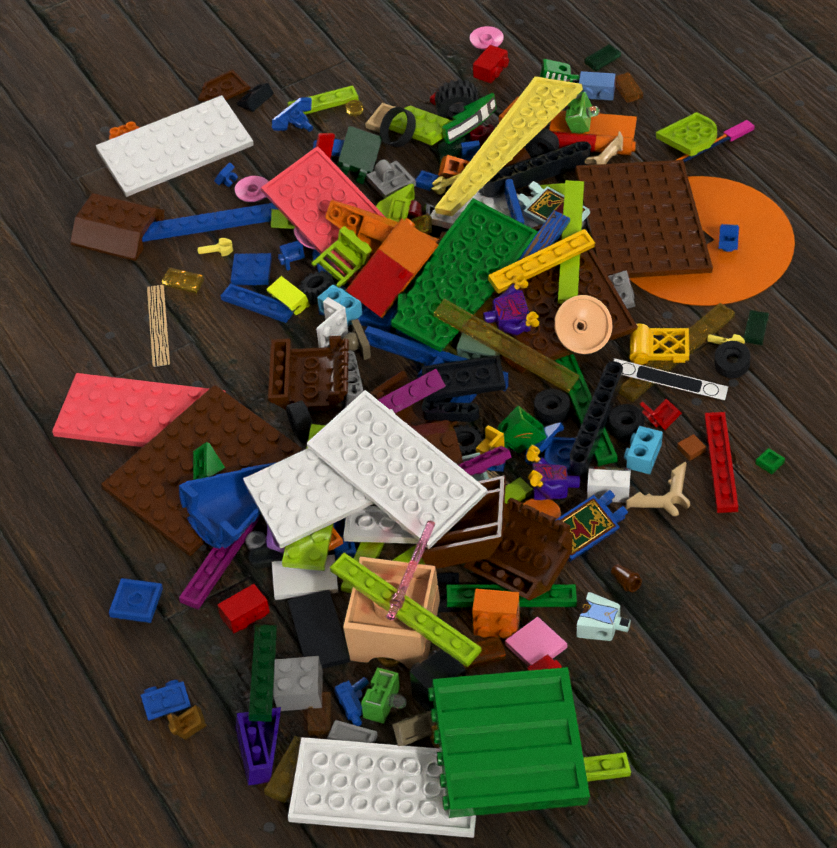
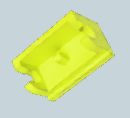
M282 276L266 289L269 294H272L273 298H277L291 311L295 310L293 312L295 315L310 307L306 295Z

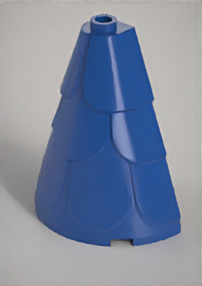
M275 463L242 468L239 471L216 474V476L186 481L180 484L179 496L182 508H187L190 515L187 519L195 532L206 543L218 549L221 547L227 548L238 540L250 524L254 523L261 514L244 484L243 478Z

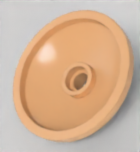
M578 295L566 300L559 307L554 322L555 332L559 341L568 350L578 354H590L600 350L608 342L612 333V318L607 307L600 300L588 295ZM578 323L582 325V330L577 328Z

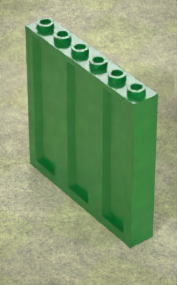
M568 667L433 679L432 687L428 688L429 701H433L434 709H431L432 723H436L437 730H434V742L439 744L440 752H437V764L442 766L443 774L439 775L440 787L445 788L446 796L442 797L443 809L448 810L449 818L587 805L590 793Z

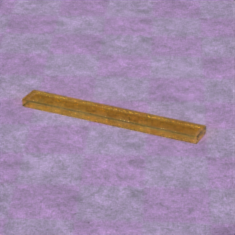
M443 299L434 311L433 316L568 393L579 379L580 375L446 299Z
M719 303L689 328V355L707 340L708 335L715 334L734 318L735 312ZM685 335L679 336L677 340L680 341ZM671 343V344H670L669 346H667V347L670 348V347H672V346L675 345V344H674V343ZM681 348L674 351L677 354H685V351ZM651 360L645 366L670 372L679 363H673V360ZM630 377L621 385L619 393L634 402L655 383Z

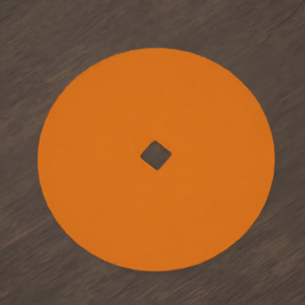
M690 176L688 179L702 230L714 239L707 244L713 266L712 273L629 278L631 282L648 293L676 303L713 306L742 301L772 286L787 270L794 254L795 240L793 229L781 208L760 191L728 179ZM721 224L739 225L738 250L726 252L719 249Z

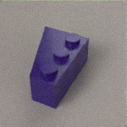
M281 707L272 708V722L249 721V712L237 713L236 733L248 785L271 782Z

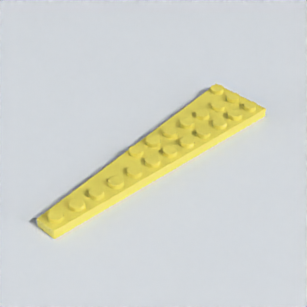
M534 77L436 205V213L453 216L562 109L577 97L583 90L582 84Z

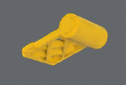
M636 324L638 329L630 334V361L632 363L644 365L649 360H673V363L689 361V328H649L645 324ZM653 335H662L665 338L658 341ZM676 335H685L680 341L674 338ZM668 341H671L675 345L668 348L664 344ZM658 348L665 351L662 354H653ZM681 348L685 351V354H677L674 351Z

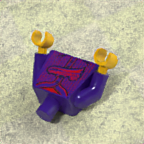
M518 274L514 280L516 284H512L505 292L493 300L492 311L483 312L485 324L496 322L497 329L501 333L505 332L517 336L523 332L530 331L531 325L533 327L539 326V321L537 320L539 316L535 312L529 313L523 292L519 290V288H527L528 281L525 280L523 274Z
M534 445L529 447L526 457L529 461H535L533 463V470L528 476L533 486L534 500L566 498L568 488H579V476H568L566 466L549 464L543 457H538L540 453L538 447Z

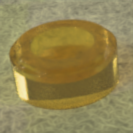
M358 100L349 101L346 104L347 114L350 116L362 114L363 103Z

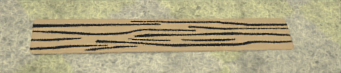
M164 285L147 287L152 364L153 367L169 365Z

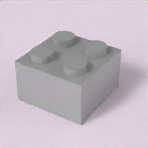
M319 656L276 659L273 692L276 707H281V711L322 708L323 670Z

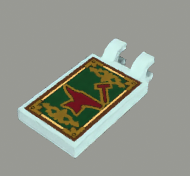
M533 181L529 185V188L533 190L531 192L533 198L529 200L522 193L517 197L518 201L521 202L520 208L524 210L525 216L540 224L546 222L553 210L563 214L564 195L548 186L543 190L539 184ZM583 206L582 222L590 214V210Z

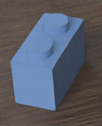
M581 71L579 84H582L583 88L581 92H586L589 99L613 100L615 73Z

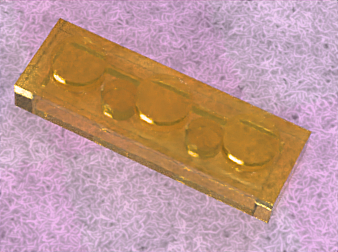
M294 736L264 789L265 795L284 803L293 790L301 743L300 737Z

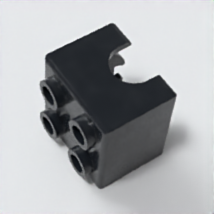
M442 649L432 651L427 659L421 663H415L409 670L412 696L426 711H431V709H434L433 701H429L428 688L432 687L433 679L459 677L460 674L466 676L465 667Z

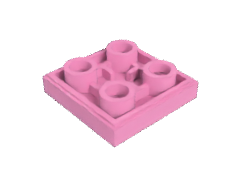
M536 617L505 640V645L528 667L547 654L553 659L567 648V643L539 617Z

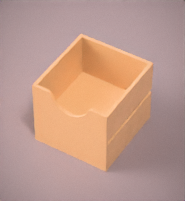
M367 557L359 558L360 564L437 616L440 597L435 566ZM354 587L352 588L343 627L350 661L368 663L373 658L386 657L395 659L410 669L415 663H421L427 659L431 641Z

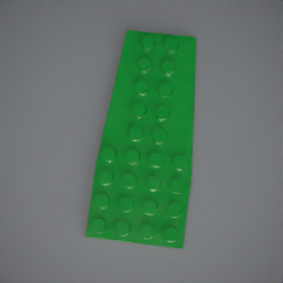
M473 198L440 241L430 262H427L423 273L417 278L415 286L407 294L403 305H400L395 318L391 320V326L441 352L495 292V289L488 281V275L517 262L538 231Z

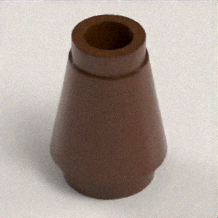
M616 564L611 570V574L625 591L635 592L640 588L642 579L638 573L620 564Z

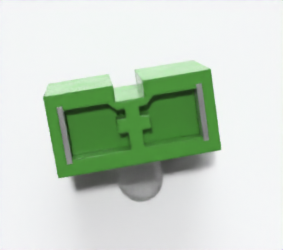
M581 92L567 105L569 109L566 111L565 120L572 133L590 131L591 117L598 116L600 113L598 106H592L586 92Z
M377 667L371 680L372 689H367L361 705L363 718L384 724L391 707L404 708L406 699L404 696L397 694L400 689L398 673Z

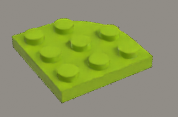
M696 112L657 131L656 139L689 156H694L710 148L716 141L717 126L714 121Z

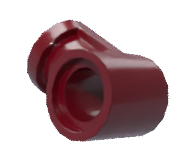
M488 124L486 127L479 125L469 132L470 142L479 141L480 146H482L494 131V126L492 124Z

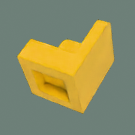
M488 425L485 428V439L476 447V453L480 452L481 455L499 446L504 447V433Z

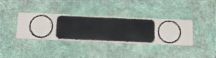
M614 358V361L622 364L624 376L721 400L726 398L728 386Z

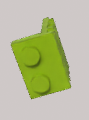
M343 226L339 230L338 240L311 264L313 266L320 264L339 281L336 286L340 288L346 284L347 280L353 278L356 272L362 270V267L370 260L372 249L366 242H362L354 231ZM335 250L348 263H350L354 267V269L351 270L333 253H331V251ZM327 257L347 275L343 277L323 258Z

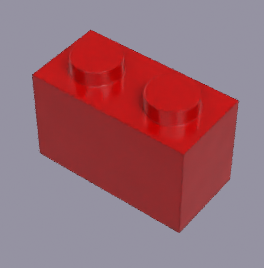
M489 45L473 63V77L492 83L499 77L502 70L508 66V51Z
M255 584L217 604L221 619L233 634L245 629L251 623L264 618L270 613L268 600Z

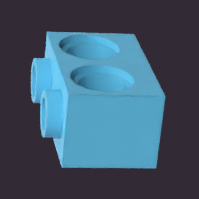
M331 285L317 297L319 311L324 313L323 301L328 297L344 306L348 326L351 325V320L358 319L362 315L361 301L335 285Z
M642 426L638 427L637 432L631 436V447L625 451L624 459L627 460V468L651 474L662 446V431Z

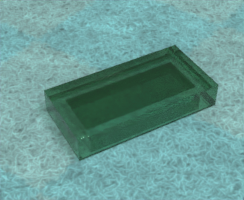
M608 44L585 58L584 64L594 71H598L621 57V51Z
M750 310L744 334L745 343L763 345L769 313Z

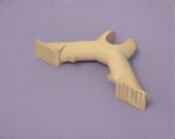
M618 132V136L599 156L588 157L585 159V163L587 165L607 164L613 156L617 155V151L623 150L624 137L621 132Z
M683 462L672 470L671 479L668 480V483L671 485L670 492L664 496H653L650 493L643 495L641 492H638L626 500V510L630 507L664 508L670 515L678 516L679 512L673 504L677 503L688 509L690 501L682 494L687 463Z

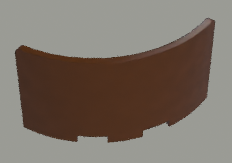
M400 371L369 393L378 400L411 381L405 371ZM424 398L395 413L410 427L438 422L423 418L422 404ZM449 421L452 427L457 424V421Z

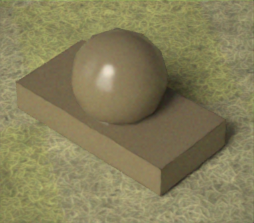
M358 319L351 320L352 332L347 333L343 338L349 340V350L355 351L359 349L363 359H369L371 357L370 344Z
M426 711L413 717L405 718L392 725L398 746H404L432 735L431 727L436 724L432 723L431 711Z

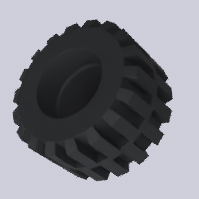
M458 79L457 81L450 80V83L446 82L443 84L444 86H440L438 88L439 91H436L435 94L437 115L453 121V116L463 112L464 106L479 99L478 91L474 84H469L467 80L463 82L461 79Z

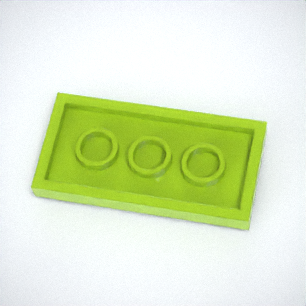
M413 106L404 108L411 111L416 120L413 139L434 145L444 138L442 126L452 122V120ZM401 112L393 118L389 129L404 134L407 126L406 113Z

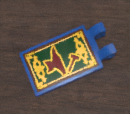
M611 490L599 499L595 495L591 496L556 519L569 524L570 532L573 533L572 554L568 559L569 562L619 529L617 523L624 520L625 515L628 514L624 506L614 513L607 507V505L612 503V499L615 498Z

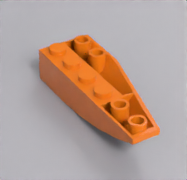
M334 200L330 201L325 216L327 220L341 229L345 226L347 229L354 231L362 242H366L370 246L373 254L398 223L375 213ZM423 233L431 240L438 243L439 239Z

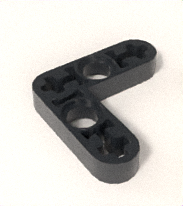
M425 397L422 404L423 418L429 421L473 422L480 417L479 406L475 403L445 402V399L427 401Z

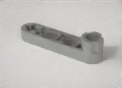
M351 350L348 351L349 362L347 367L348 370L353 371H348L347 382L354 381L356 383H348L345 407L363 392L356 356Z

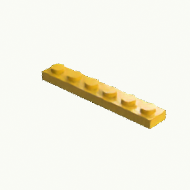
M583 229L488 275V281L499 294L507 290L512 284H516L514 280L518 274H523L525 280L530 279L593 248L595 242L588 232Z

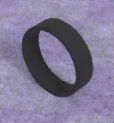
M402 107L390 109L383 117L380 125L382 140L394 147H402L407 144L412 138L416 127L413 113ZM405 112L407 116L406 130L401 138L391 142L388 135L389 126L397 114Z

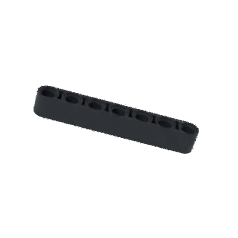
M585 141L577 142L504 167L483 186V194L486 197H496L504 194L506 179L513 180L516 190L530 185L533 181L539 182L576 169V166L587 165L585 159L591 156V145Z
M617 361L606 364L570 452L569 470L575 476H583L587 473L621 388L623 366Z

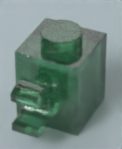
M461 137L450 144H447L444 138L442 142H439L440 164L442 158L446 155L462 159L461 143L466 142L465 138Z

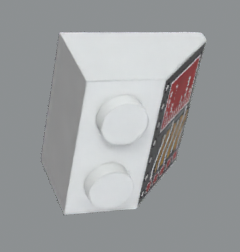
M590 466L587 499L593 495L599 499L611 490L615 495L612 502L626 503V500L629 499L631 468Z

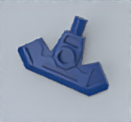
M310 97L297 99L272 119V129L274 131L287 130L288 124L291 123L300 129L305 128L308 132L312 131L313 126L303 113L311 110L312 99Z

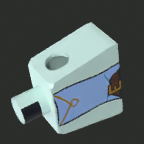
M588 592L577 622V637L611 641L616 630L629 631L631 620L620 617V605L618 603Z

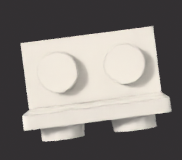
M329 297L323 301L325 321L316 329L319 348L330 347L329 336H341V339H343L348 333L345 307Z

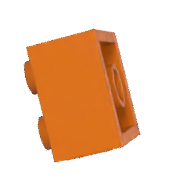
M475 590L472 610L474 635L508 639L519 630L520 623L519 592Z

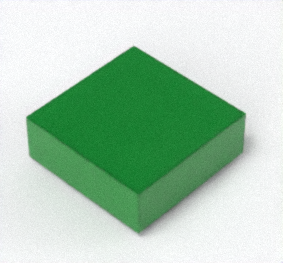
M768 448L756 459L755 464L772 475L784 464L785 458Z

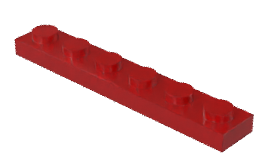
M725 412L705 413L704 419L717 513L738 512Z

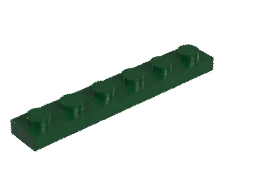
M255 625L249 721L272 722L277 625Z

